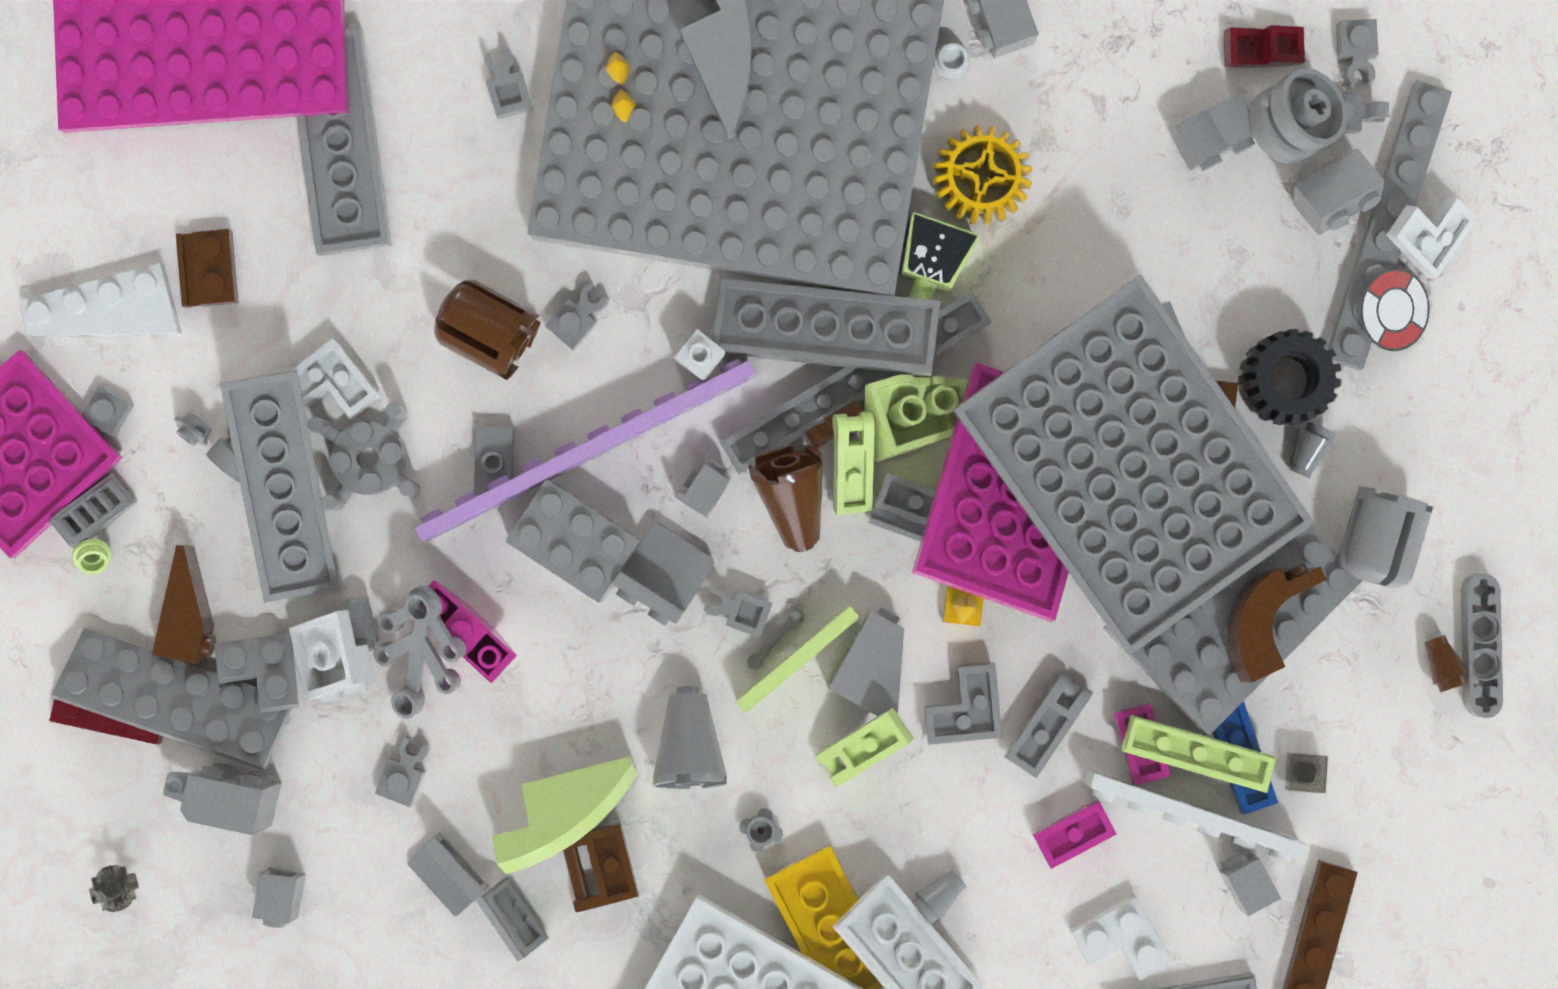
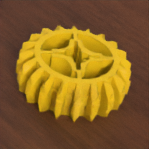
M976 125L973 129V137L970 136L966 129L960 130L961 142L954 137H950L947 144L951 150L941 148L938 155L944 161L935 162L933 167L935 171L943 173L933 178V184L937 186L945 185L944 188L937 192V198L943 199L949 196L951 199L944 207L946 211L951 210L955 205L958 206L960 209L956 214V218L961 220L965 212L971 213L969 221L972 225L976 224L979 215H983L985 225H990L992 213L995 214L1000 222L1004 221L1006 218L1004 208L1010 213L1015 214L1018 210L1015 201L1024 203L1027 199L1025 192L1020 189H1030L1032 186V181L1021 177L1027 176L1033 171L1032 166L1020 164L1028 159V152L1016 154L1015 151L1019 148L1021 142L1017 139L1010 145L1006 143L1009 137V132L1006 130L1001 134L1000 138L995 137V126H990L987 135H982L981 126ZM982 148L978 161L974 163L964 162L963 165L954 164L963 153L972 149ZM993 151L1005 159L1009 165L1011 175H1008L1006 170H1002L995 165ZM986 160L985 169L988 178L979 191V175L973 173V171L978 173ZM953 175L959 176V180L967 182L971 186L972 200L965 197L959 191ZM1002 185L1010 187L1009 192L1001 199L990 203H983L988 189L1001 188Z

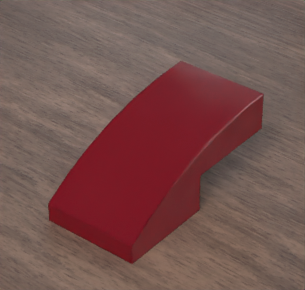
M1270 25L1264 29L1230 27L1223 31L1224 67H1281L1305 63L1304 27Z

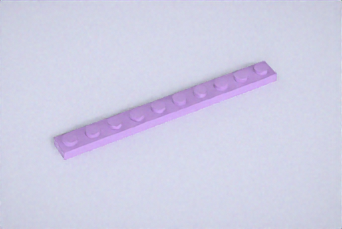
M736 359L719 368L720 375L710 380L698 378L686 385L688 391L676 397L671 392L656 399L653 402L655 408L643 414L640 409H636L620 418L623 424L609 430L607 425L602 426L587 434L589 441L577 447L574 442L568 443L554 451L555 458L545 463L542 462L541 458L521 467L523 474L509 480L507 475L500 477L487 485L489 491L477 497L474 492L466 494L454 501L455 508L445 513L441 509H437L420 518L423 524L415 527L420 540L428 542L542 485L546 479L552 480L755 378L756 373L750 361L748 360L741 364L740 360Z

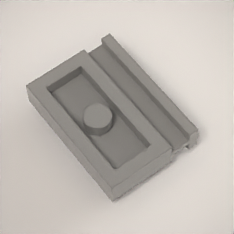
M887 472L868 523L921 542L936 490Z

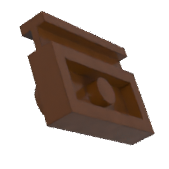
M230 229L192 232L190 234H176L182 307L192 308L196 306L205 307L239 303L233 232Z

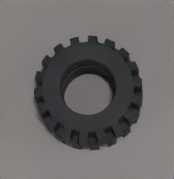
M1289 329L1285 332L1279 331L1250 348L1246 353L1247 359L1241 362L1239 368L1243 370V375L1238 376V384H1243L1244 391L1240 392L1242 399L1248 398L1251 403L1247 406L1251 412L1258 411L1260 413L1258 418L1264 421L1272 420L1273 424L1276 425L1297 424L1316 418V415L1324 413L1328 409L1327 404L1334 402L1338 395L1334 393V389L1341 386V379L1336 378V372L1341 371L1340 363H1333L1332 357L1336 356L1333 348L1326 350L1323 347L1327 343L1323 338L1314 339L1312 338L1313 333L1306 330L1299 333L1298 329ZM1280 357H1290L1296 360L1306 373L1305 390L1297 399L1284 397L1273 385L1271 377L1272 368Z

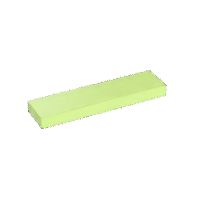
M849 605L740 696L736 703L744 712H748L858 620L859 615Z
M1130 715L1121 751L1265 793L1268 792L1277 759L1276 756L1134 715Z

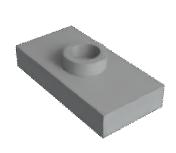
M476 425L474 493L476 497L489 491L487 485L500 477L507 475L509 480L513 479L515 427Z
M507 877L476 899V902L517 962L524 959L549 939Z

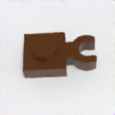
M854 400L824 418L825 422L808 429L802 435L809 446L819 449L834 438L832 424L834 414L845 413L848 417L858 416V413L863 411L857 401ZM859 431L849 432V437L853 436Z

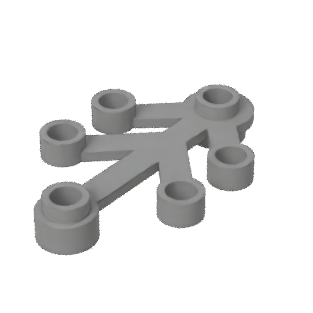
M427 586L414 588L409 592L404 607L399 610L390 609L378 618L380 630L388 635L400 630L405 622L414 621L412 633L394 642L385 641L377 646L373 652L374 658L379 665L389 666L398 660L400 655L409 651L405 685L395 692L391 698L394 712L404 719L413 717L424 707L425 695L420 689L424 661L434 676L435 685L441 693L450 694L461 685L459 674L453 669H446L428 637V631L430 629L438 641L440 654L447 662H455L465 655V643L458 637H451L440 617L442 611L440 598L434 590Z

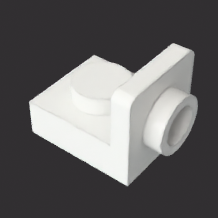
M697 329L674 359L685 370L691 371L699 379L705 380L725 356V351Z

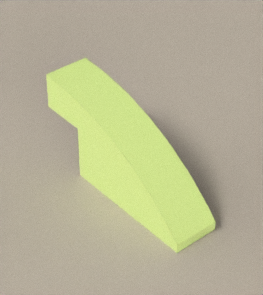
M631 757L521 784L529 826L492 836L497 865L505 874L531 867L558 854L597 826L618 804L638 775Z

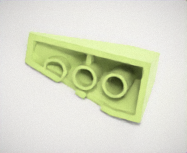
M900 374L867 384L865 387L864 412L871 411L874 416L875 462L951 438L957 416L952 409L962 403L969 378L949 379L942 376L930 378Z

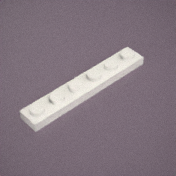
M1092 770L1088 771L1085 784L1094 789L1092 795L1103 800L1114 802L1115 796L1128 800L1127 807L1149 814L1152 808L1164 812L1162 819L1181 826L1185 825L1186 820L1199 824V832L1216 838H1220L1221 832L1235 836L1233 843L1255 850L1257 844L1270 848L1268 855L1287 862H1291L1292 856L1305 859L1309 845L1299 840Z

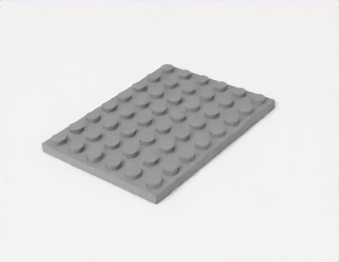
M1142 275L1136 276L952 409L1125 653L1129 656L1315 523Z

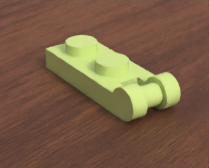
M871 411L859 412L858 416L848 417L845 413L834 414L832 420L834 431L833 510L836 515L871 512L873 505L875 432L873 413ZM859 431V439L849 440V432Z
M892 707L839 741L827 746L814 757L820 766L825 765L831 774L829 777L834 787H838L903 748L914 737ZM837 756H839V757L841 758V760L843 761V763L845 764L844 767L842 766V764H841V763L839 762V760L837 759Z

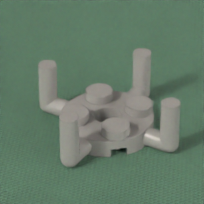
M391 403L386 407V414L389 417L384 424L359 421L343 431L327 420L313 417L308 421L309 430L319 433L333 442L329 465L336 479L341 484L334 495H326L322 498L321 505L324 509L339 511L345 506L353 493L375 495L390 490L394 486L399 488L400 493L404 496L417 497L420 494V485L403 474L406 467L405 451L400 437L396 434L408 415L405 407ZM367 448H373L378 455L377 464L370 469L363 468L359 462L361 452Z

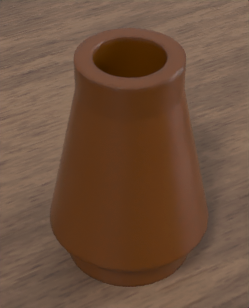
M1446 635L1424 642L1433 685L1437 684L1440 693L1469 683L1466 676L1469 671L1449 644Z

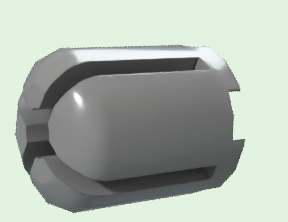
M1359 486L1339 553V566L1353 578L1389 588L1406 586L1413 578L1434 506H1428V503L1402 495L1397 496L1384 492L1379 494L1375 492L1376 489Z

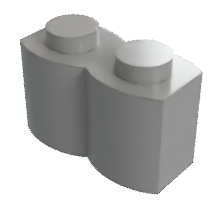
M1241 93L1175 126L1170 132L1190 170L1200 166L1204 172L1223 161L1220 155L1232 149L1236 155L1255 145L1249 122L1250 110Z

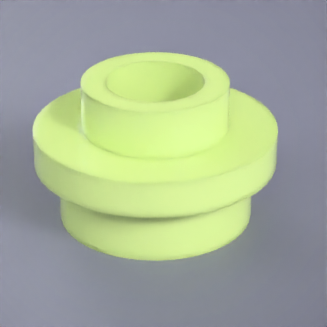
M98 539L84 540L78 543L72 551L73 563L83 573H100L111 560L110 547Z

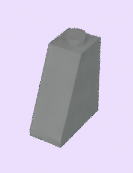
M882 607L878 613L869 610L828 685L829 690L876 716L881 715L892 707L898 714L904 628L897 625L900 617Z

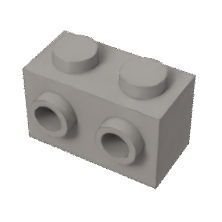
M1357 148L1297 184L1294 191L1293 205L1314 231L1321 235L1329 229L1334 231L1341 228L1351 216L1359 211L1366 212L1375 207L1381 200L1385 180Z

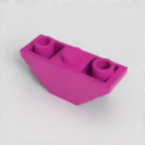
M433 580L428 587L434 590L440 598L442 604L440 617L451 637H458L465 643L466 653L463 658L490 683H493L516 658L517 654L498 631L469 604L438 581Z

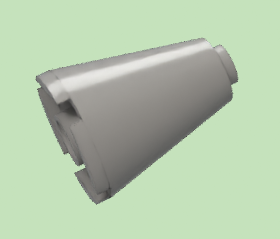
M678 687L677 694L669 696L652 777L653 786L655 785L657 788L690 789V786L712 788L727 784V773L706 694L699 693V687Z

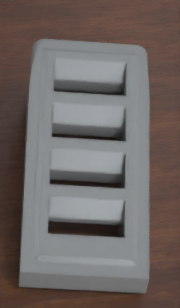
M111 473L63 508L49 522L67 544L74 548L78 543L96 537L138 501L115 473ZM109 488L121 503L115 506L104 492ZM96 498L108 511L106 514L103 515L93 503ZM84 508L95 520L92 524L82 515L81 511ZM71 519L82 529L80 533L69 522Z

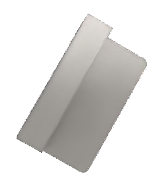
M441 832L436 834L408 860V866L454 916H458L489 887Z

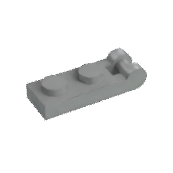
M1063 671L1056 676L1049 690L1004 755L1005 758L1036 779L1093 693L1084 685L1079 687L1071 682V676ZM1062 693L1072 699L1067 709L1057 703Z

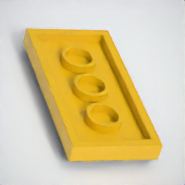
M830 844L764 878L802 954L864 989L883 988V985L832 927L859 899Z

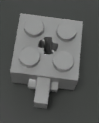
M213 763L212 767L203 766L202 770L194 773L169 772L166 777L163 795L182 802L180 811L187 822L254 835L272 826L281 782L271 780V774L251 770L246 775L236 773L235 766Z

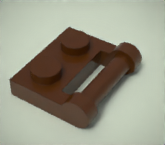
M621 822L590 830L577 842L562 850L575 900L572 901L575 912H582L639 897L640 894ZM587 845L599 894L589 895L577 848L579 846Z

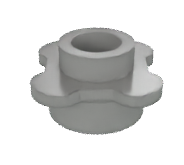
M187 412L182 419L177 416L174 418V421L177 423L176 426L179 428L176 433L191 445L199 442L203 446H207L208 442L205 439L211 432V428L204 421L190 412Z
M767 808L760 809L758 815L753 818H745L740 822L739 829L741 833L747 835L750 841V848L754 852H762L765 846L772 843V841L779 842L783 837L782 828L776 826L772 819L773 813ZM763 827L765 832L760 834L758 828Z

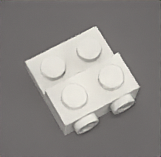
M348 610L335 611L289 628L304 700L320 698L321 704L343 700L342 692L345 693V696L367 692L366 684L375 682L368 645L356 646Z

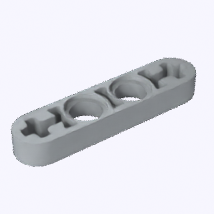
M1477 573L1468 576L1462 583L1461 588L1463 664L1469 671L1466 674L1469 683L1463 685V701L1465 708L1473 716L1491 718L1500 712L1503 705L1501 589L1496 578L1489 574ZM1480 580L1482 586H1488L1489 589L1488 594H1482L1481 600L1480 595L1473 593V587L1479 586ZM1482 601V606H1490V612L1483 610L1473 611V606H1481ZM1483 616L1488 619L1491 628L1488 635L1479 638L1473 632L1472 627L1475 619ZM1484 653L1491 659V668L1486 674L1480 675L1475 671L1473 663L1476 656ZM1474 679L1482 681L1491 680V686L1483 685L1484 696L1491 698V703L1484 705V711L1482 706L1475 703L1476 698L1482 697L1483 693L1481 685H1474Z

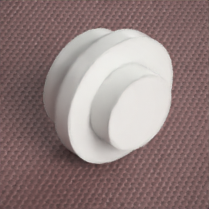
M945 43L935 53L934 67L943 78L949 80L961 78L969 69L971 62L970 54L959 43Z

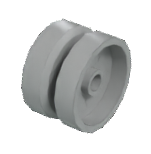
M1301 68L1291 72L1280 79L1277 84L1259 93L1251 103L1249 112L1251 132L1258 146L1270 158L1281 164L1291 165L1306 160L1319 150L1338 141L1346 131L1348 120L1346 103L1339 88L1328 76L1315 69Z

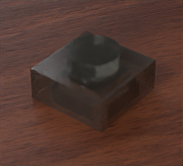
M1287 752L1285 789L1288 791L1326 793L1328 756Z

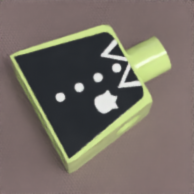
M913 212L909 223L901 270L902 277L914 281L909 298L931 300L935 288L949 292L980 235Z

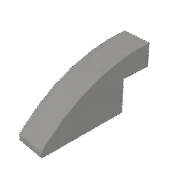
M714 0L718 9L717 12L679 30L728 139L736 136L750 86L752 44L749 16L745 0Z

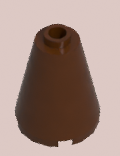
M793 445L769 450L755 458L756 465L754 467L752 465L748 467L750 478L784 546L793 549L795 552L808 551L820 540L823 457L818 448L804 445L805 451L794 452Z

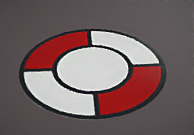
M1392 268L1382 271L1370 281L1361 301V321L1367 336L1375 345L1388 351H1401L1416 343L1426 329L1430 313L1429 298L1423 283L1416 275L1405 269Z

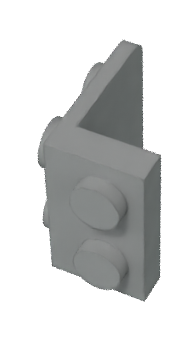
M654 524L643 538L624 570L618 573L612 584L619 588L616 595L634 606L637 601L648 606L650 610L647 614L665 626L669 620L676 624L713 568L714 560L711 556L660 524Z

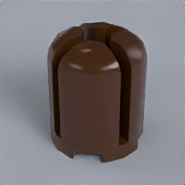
M465 280L457 284L442 301L438 315L435 318L434 334L440 345L508 380L519 368L513 362L520 359L526 347L530 348L541 324L540 321L536 320L540 315L476 280Z

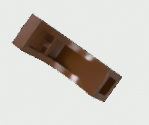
M1304 563L1285 571L1284 574L1281 568L1270 569L1254 578L1240 593L1231 610L1227 629L1228 651L1240 682L1253 683L1286 667L1273 638L1274 617L1280 606L1287 599L1327 580L1321 566L1307 568Z

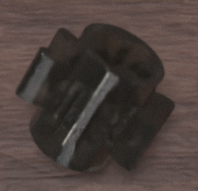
M106 866L96 874V877L91 878L93 887L89 889L90 897L93 904H101L102 911H122L132 903V900L137 898L135 890L139 888L136 874H128L126 866Z

